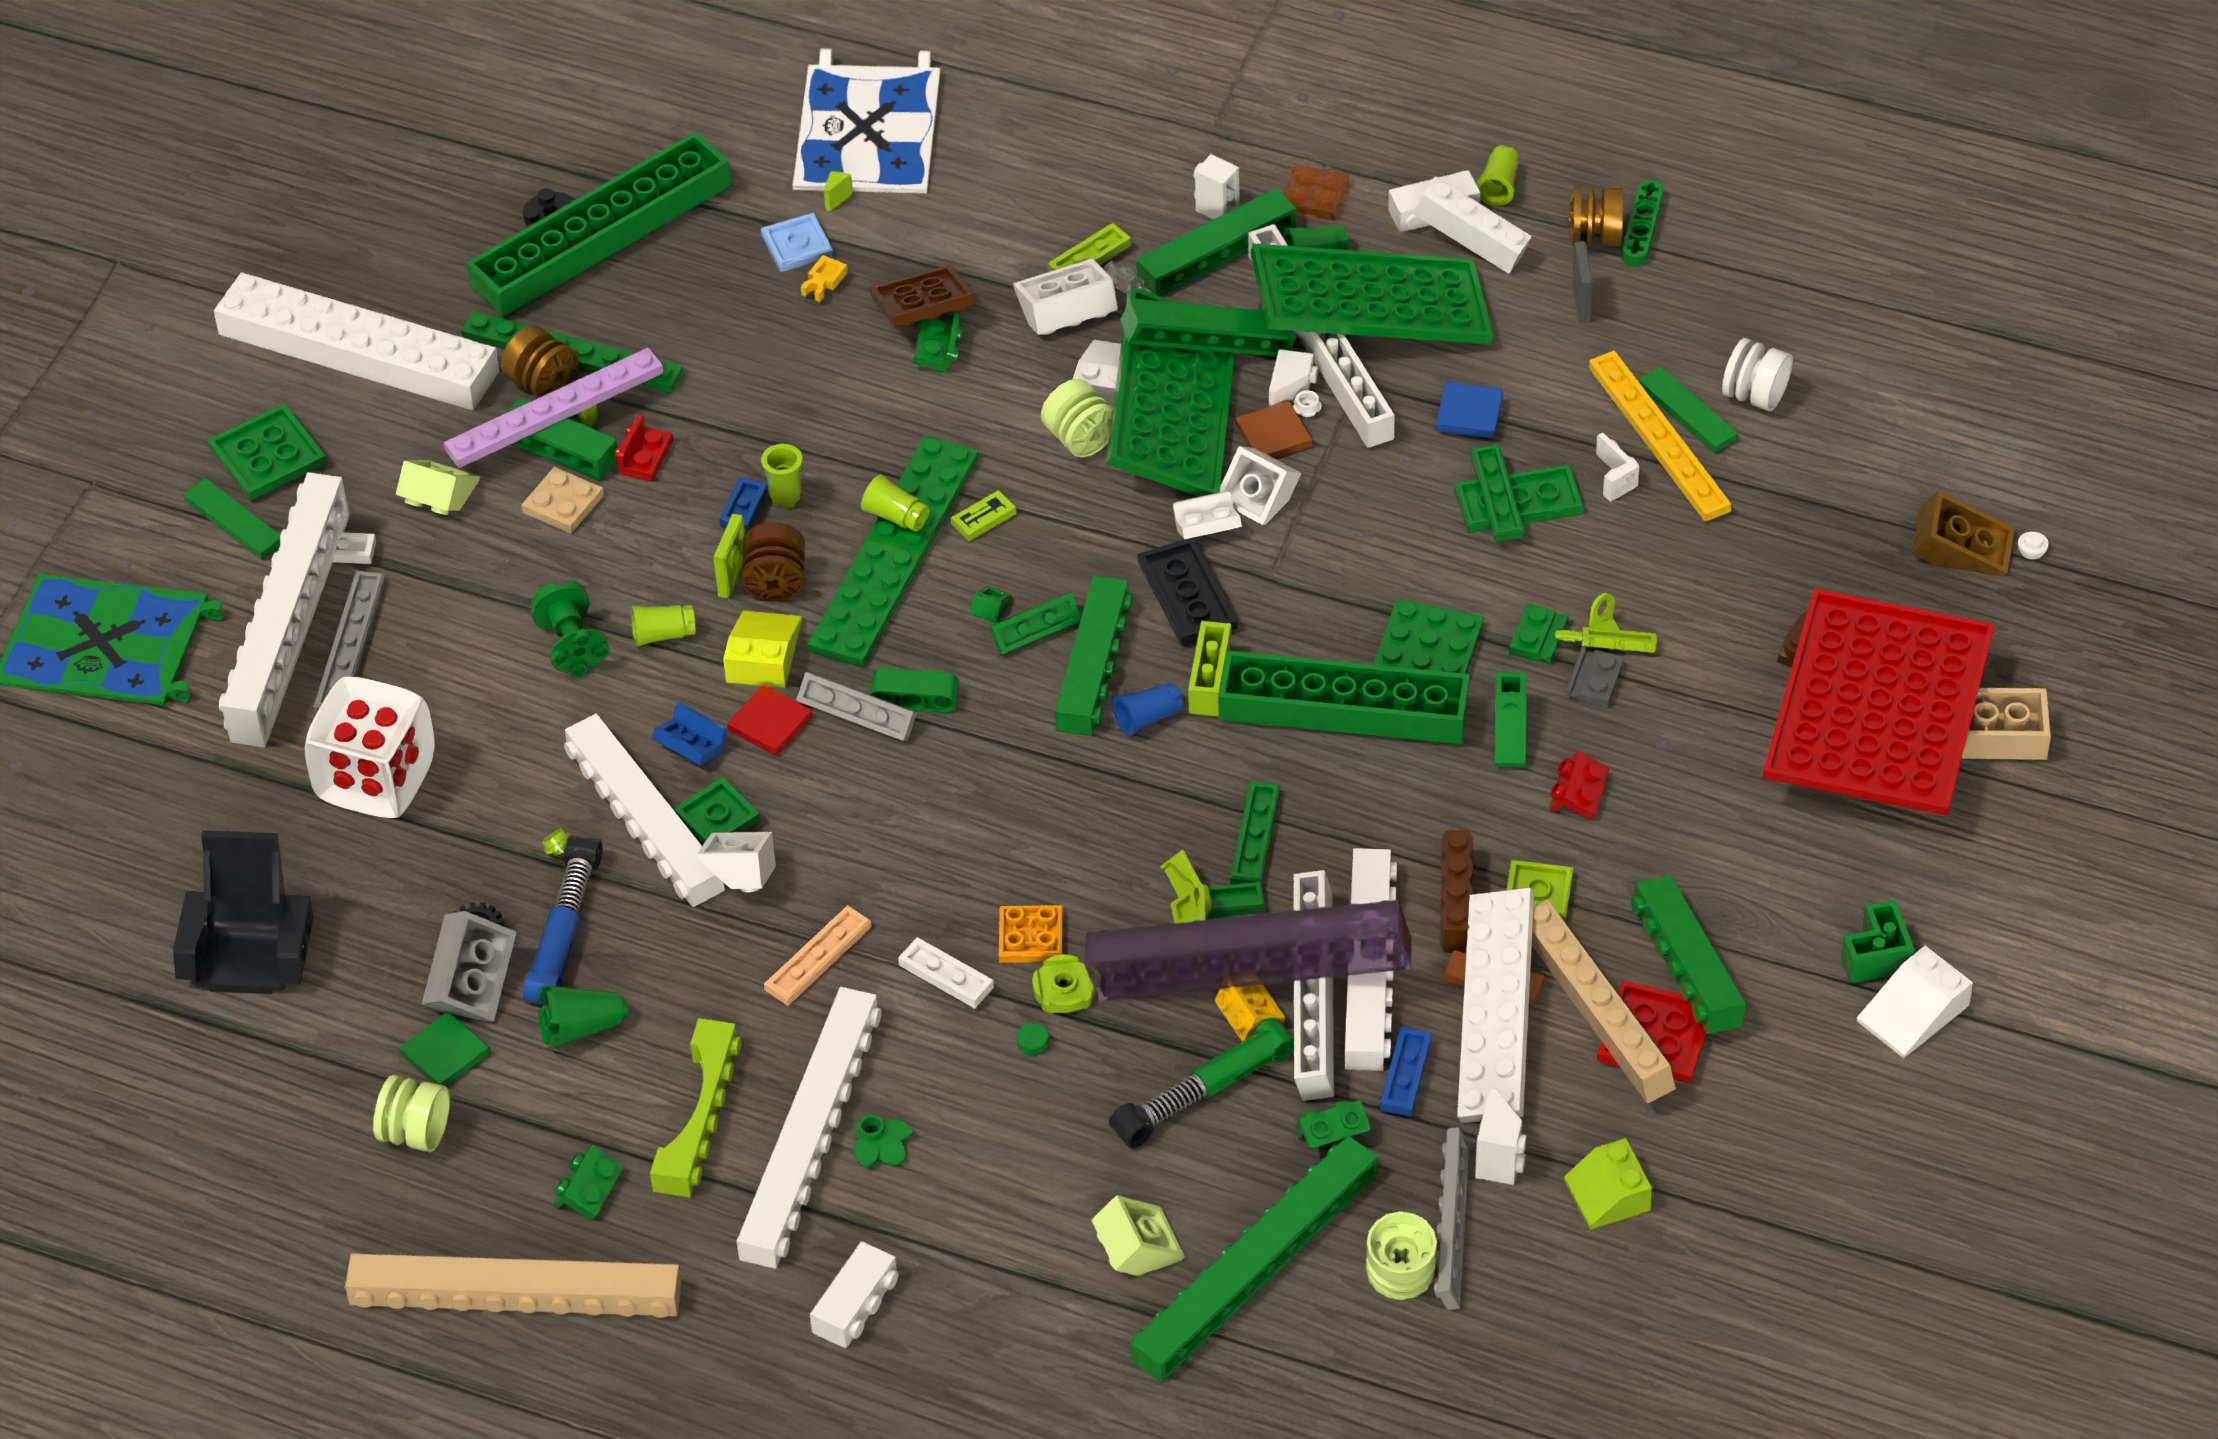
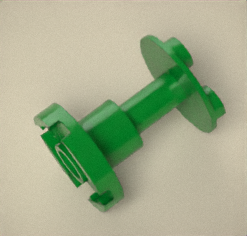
M565 580L566 584L557 586L556 582L545 585L534 594L530 602L532 605L530 614L537 627L546 631H554L557 636L561 637L554 644L550 653L552 666L562 673H571L573 677H581L588 672V669L597 665L610 654L606 636L596 629H581L583 626L582 619L590 607L589 596L584 586L573 580Z

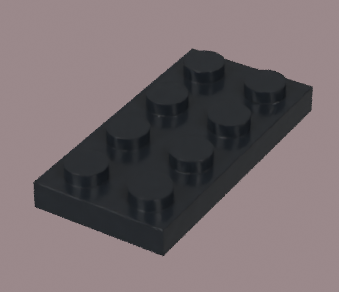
M1194 538L1184 539L1137 554L1138 563L1181 646L1198 640L1201 621L1231 624V630L1237 629V620Z

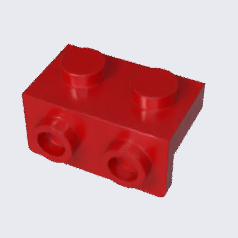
M1578 751L1569 759L1565 758L1557 769L1559 777L1550 792L1552 800L1549 810L1556 812L1564 805L1588 821L1596 815L1609 768L1581 751Z

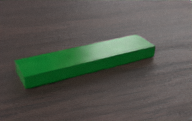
M1661 366L1638 379L1640 385L1657 404L1712 452L1717 453L1737 441L1738 433Z
M1500 445L1471 448L1470 456L1494 542L1524 538L1523 525Z
M206 478L183 494L185 502L261 560L280 547V534Z
M1250 782L1230 875V884L1262 883L1280 797V785Z

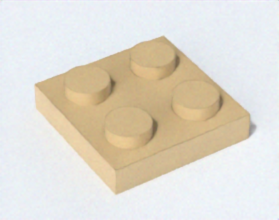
M553 467L522 503V513L572 534L604 496L603 487Z

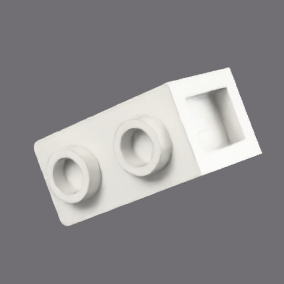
M1604 433L1597 435L1596 454L1611 468L1604 475L1603 496L1612 502L1638 486L1640 469L1637 461L1624 453L1614 440H1610Z

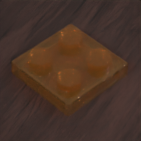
M1295 164L1283 195L1296 207V214L1335 221L1349 184V174Z

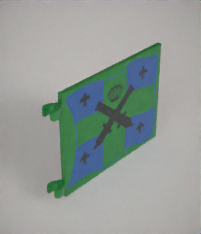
M38 573L0 661V685L165 706L168 697L182 703H187L192 696V693L188 691L189 683L186 681H174L201 615L212 621H221L225 614L221 610L222 602L220 600L208 601V594Z

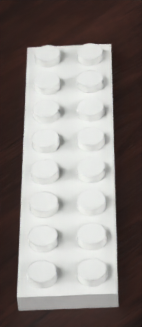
M1531 888L1470 895L1457 1114L1461 1123L1482 1121L1490 1088L1497 1089L1519 1117H1523L1534 893Z

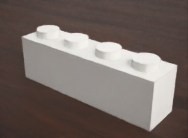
M1436 176L1422 193L1413 212L1415 216L1510 274L1522 257L1532 237Z

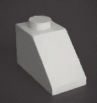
M1279 349L1269 388V407L1285 401L1293 403L1298 393L1310 390L1311 383L1316 384L1318 366H1313L1312 353Z

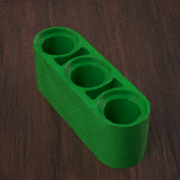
M879 668L873 672L869 695L912 711L949 713L955 709L960 681L955 675L947 672Z

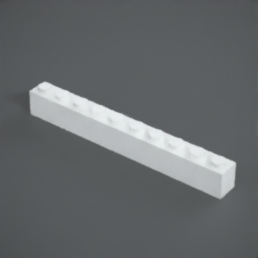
M1275 224L1248 232V257L1251 261L1250 251L1253 243L1288 246ZM1295 331L1307 352L1313 354L1314 363L1318 366L1319 371L1366 447L1369 448L1393 440L1395 415L1344 334Z
M844 987L839 988L737 1239L739 1260L777 1269L781 1257L785 1258L787 1256L790 1246L789 1236L791 1231H796L799 1226V1211L802 1204L807 1205L809 1201L811 1181L819 1176L821 1156L829 1151L831 1131L833 1127H838L842 1114L841 1106L843 1102H848L852 1089L850 1083L852 1078L858 1077L860 1073L861 1056L863 1052H868L870 1048L872 1028L878 1027L880 1023L881 1009L877 1006V995Z

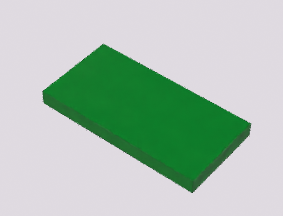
M1570 465L1508 474L1522 524L1583 515L1584 507ZM1471 480L1454 483V491L1467 532L1491 530L1478 481Z

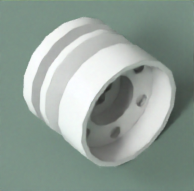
M1742 338L1727 363L1722 383L1723 395L1728 397L1736 396L1737 400L1744 401L1751 393V405L1767 411H1773L1781 400L1788 384L1793 364L1792 354L1771 348L1764 356V344L1756 343L1754 345L1753 340Z

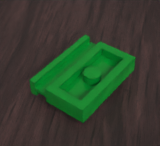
M1527 603L1510 643L1509 655L1537 662L1540 659L1547 661L1546 664L1551 665L1561 639L1555 638V631L1566 629L1569 622V614L1564 613V615L1556 613V610Z

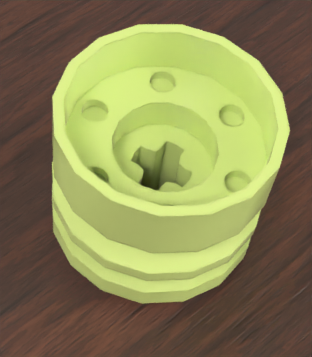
M1078 378L1061 384L1049 395L1041 410V421L1074 456L1082 458L1095 454L1109 443L1113 407L1104 398H1101L1086 380Z
M399 1075L389 1076L379 1093L375 1108L373 1124L375 1138L381 1142L391 1141L394 1145H400L406 1139L407 1146L412 1149L425 1152L434 1151L443 1137L450 1110L449 1089L446 1086L430 1082H423L418 1087L417 1082L412 1078L404 1079Z
M1396 1212L1383 1216L1369 1230L1366 1250V1272L1369 1282L1377 1292L1388 1298L1405 1300L1415 1298L1425 1292L1433 1282L1436 1267L1437 1241L1434 1230L1426 1220L1413 1213Z

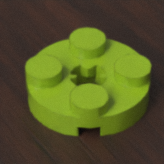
M1073 955L1050 957L1033 974V994L1035 999L1041 1004L1042 1009L1047 1013H1070L1080 1009H1087L1092 1004V998L1096 992L1095 972L1088 963L1086 966L1084 963L1079 962L1078 957ZM1066 980L1068 984H1072L1069 987L1065 988L1057 986L1060 985V981Z

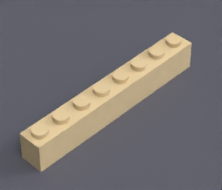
M1548 899L1534 906L1532 947L1648 1104L1675 1090L1670 1064Z

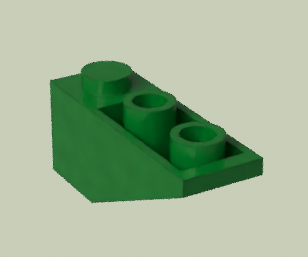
M1495 672V767H1526V673Z

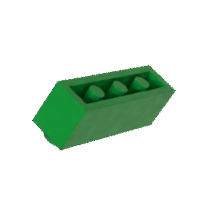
M518 398L506 413L529 402ZM568 418L512 443L599 482L616 463L617 440Z

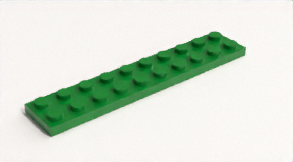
M924 435L896 486L920 499L921 503L930 508L927 520L923 527L916 532L878 517L807 644L808 652L864 668L978 461V450Z

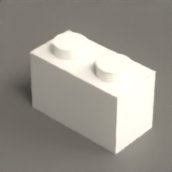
M1211 154L1203 163H1199L1195 168L1194 198L1196 212L1215 219L1239 206V167Z

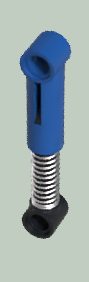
M577 836L568 837L565 848V865L567 868L555 907L549 912L532 971H528L525 978L523 990L525 1002L543 1004V1000L537 1001L538 991L541 986L552 985L562 987L563 974L580 920L578 911L580 910L588 883L587 880H589L590 872L598 870L601 863L603 851L601 839Z

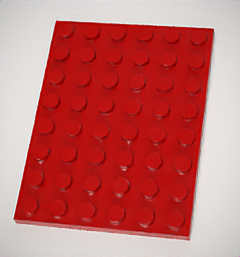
M1814 588L1764 765L1762 778L1948 816L1995 624Z

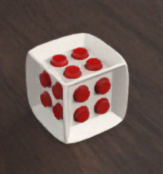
M361 677L340 678L331 688L315 715L306 738L305 759L309 779L315 794L330 804L356 812L383 818H398L401 816L415 797L433 758L435 739L427 703L418 694L394 685Z

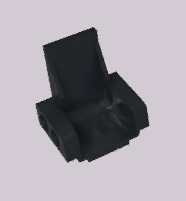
M203 830L201 838L203 846L204 892L186 891L173 948L176 979L191 980L194 986L209 987L210 992L272 994L273 990L286 989V983L301 984L313 925L310 896L285 895L278 833Z

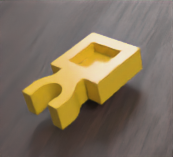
M822 255L809 271V280L801 286V295L806 297L809 292L815 291V301L820 302L824 298L826 288L833 291L848 273L847 264Z

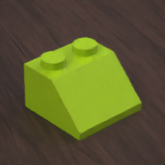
M1626 1138L1596 1147L1564 1176V1181L1589 1230L1648 1212L1651 1209L1652 1187Z

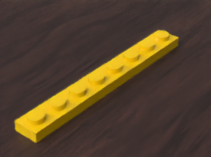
M1615 350L1589 360L1590 371L1702 519L1707 522L1731 512L1732 504Z

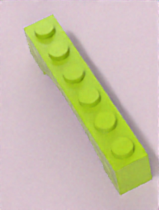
M701 1018L697 1020L690 1045L693 1063H699L703 1071L700 1098L691 1119L682 1132L665 1148L658 1147L650 1171L653 1192L691 1198L694 1185L699 1186L701 1182L702 1159L707 1160L710 1151V1141L708 1139L710 1133L716 1132L718 1115L716 1113L718 1107L722 1108L725 1103L726 1081L730 1082L733 1076L734 1064L732 1060L734 1056H739L741 1050V1037H737L736 1024Z

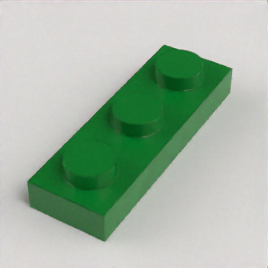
M1068 592L988 627L998 653L1005 654L1080 622L1081 615L1072 592Z

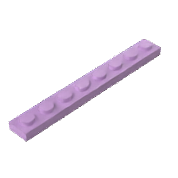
M646 348L445 441V451L458 468L463 467L664 373L663 365L652 351Z

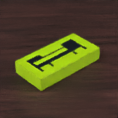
M998 490L951 517V525L970 542L1016 515V507Z

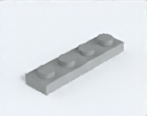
M805 672L796 701L902 741H908L917 715L915 711L810 672Z

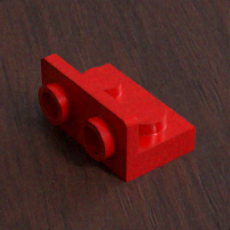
M637 415L634 423L629 424L623 444L619 445L616 449L615 461L618 462L620 475L653 482L674 441L673 433L645 427L644 416Z

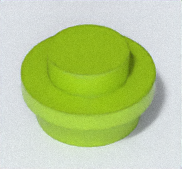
M562 828L552 832L542 841V844L545 846L544 852L547 855L553 853L555 856L563 853L568 837L571 836L570 833H565Z

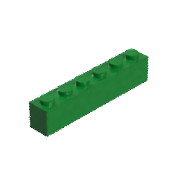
M1277 188L1262 194L1258 198L1238 206L1234 210L1137 258V280L1150 293L1161 297L1248 253V232L1275 224L1281 235L1284 234L1285 228H1296V207Z
M1130 299L1120 319L1128 344L1277 356L1279 349L1290 351L1297 337L1295 331L1267 329L1264 311L1255 309Z
M1092 576L1055 711L1056 731L1092 736L1095 724L1100 725L1103 713V708L1100 707L1101 701L1106 702L1108 698L1109 684H1106L1107 679L1113 678L1115 670L1113 657L1119 656L1121 648V638H1119L1120 633H1125L1127 626L1125 612L1131 611L1133 603V593L1128 591V580Z
M1671 875L1637 882L1635 884L1634 896L1631 897L1632 910L1635 915H1639L1643 922L1646 935L1651 936L1654 941L1658 956L1660 958L1663 957L1670 977L1677 981L1682 998L1685 1001L1688 1000L1696 1022L1701 1023L1707 1034L1743 1026L1746 1003Z

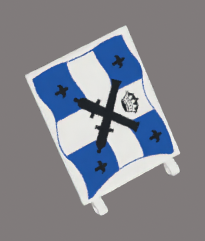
M821 49L820 64L808 65L793 190L823 191L831 171L851 174L853 191L927 193L940 81V68H931L930 51H919L918 67L832 65V49Z

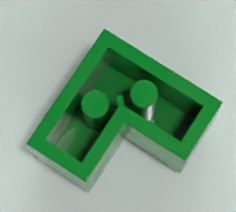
M1896 900L1865 905L1863 932L1844 935L1841 961L1850 983L1893 976L1899 967L1914 955V946Z

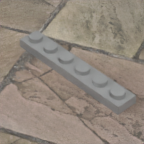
M1460 1127L1447 1129V1142L1442 1144L1445 1169L1441 1170L1440 1176L1444 1191L1443 1196L1439 1197L1442 1223L1437 1225L1440 1250L1436 1251L1435 1256L1439 1272L1438 1278L1434 1279V1291L1436 1297L1441 1298L1447 1310L1460 1309L1469 1144Z

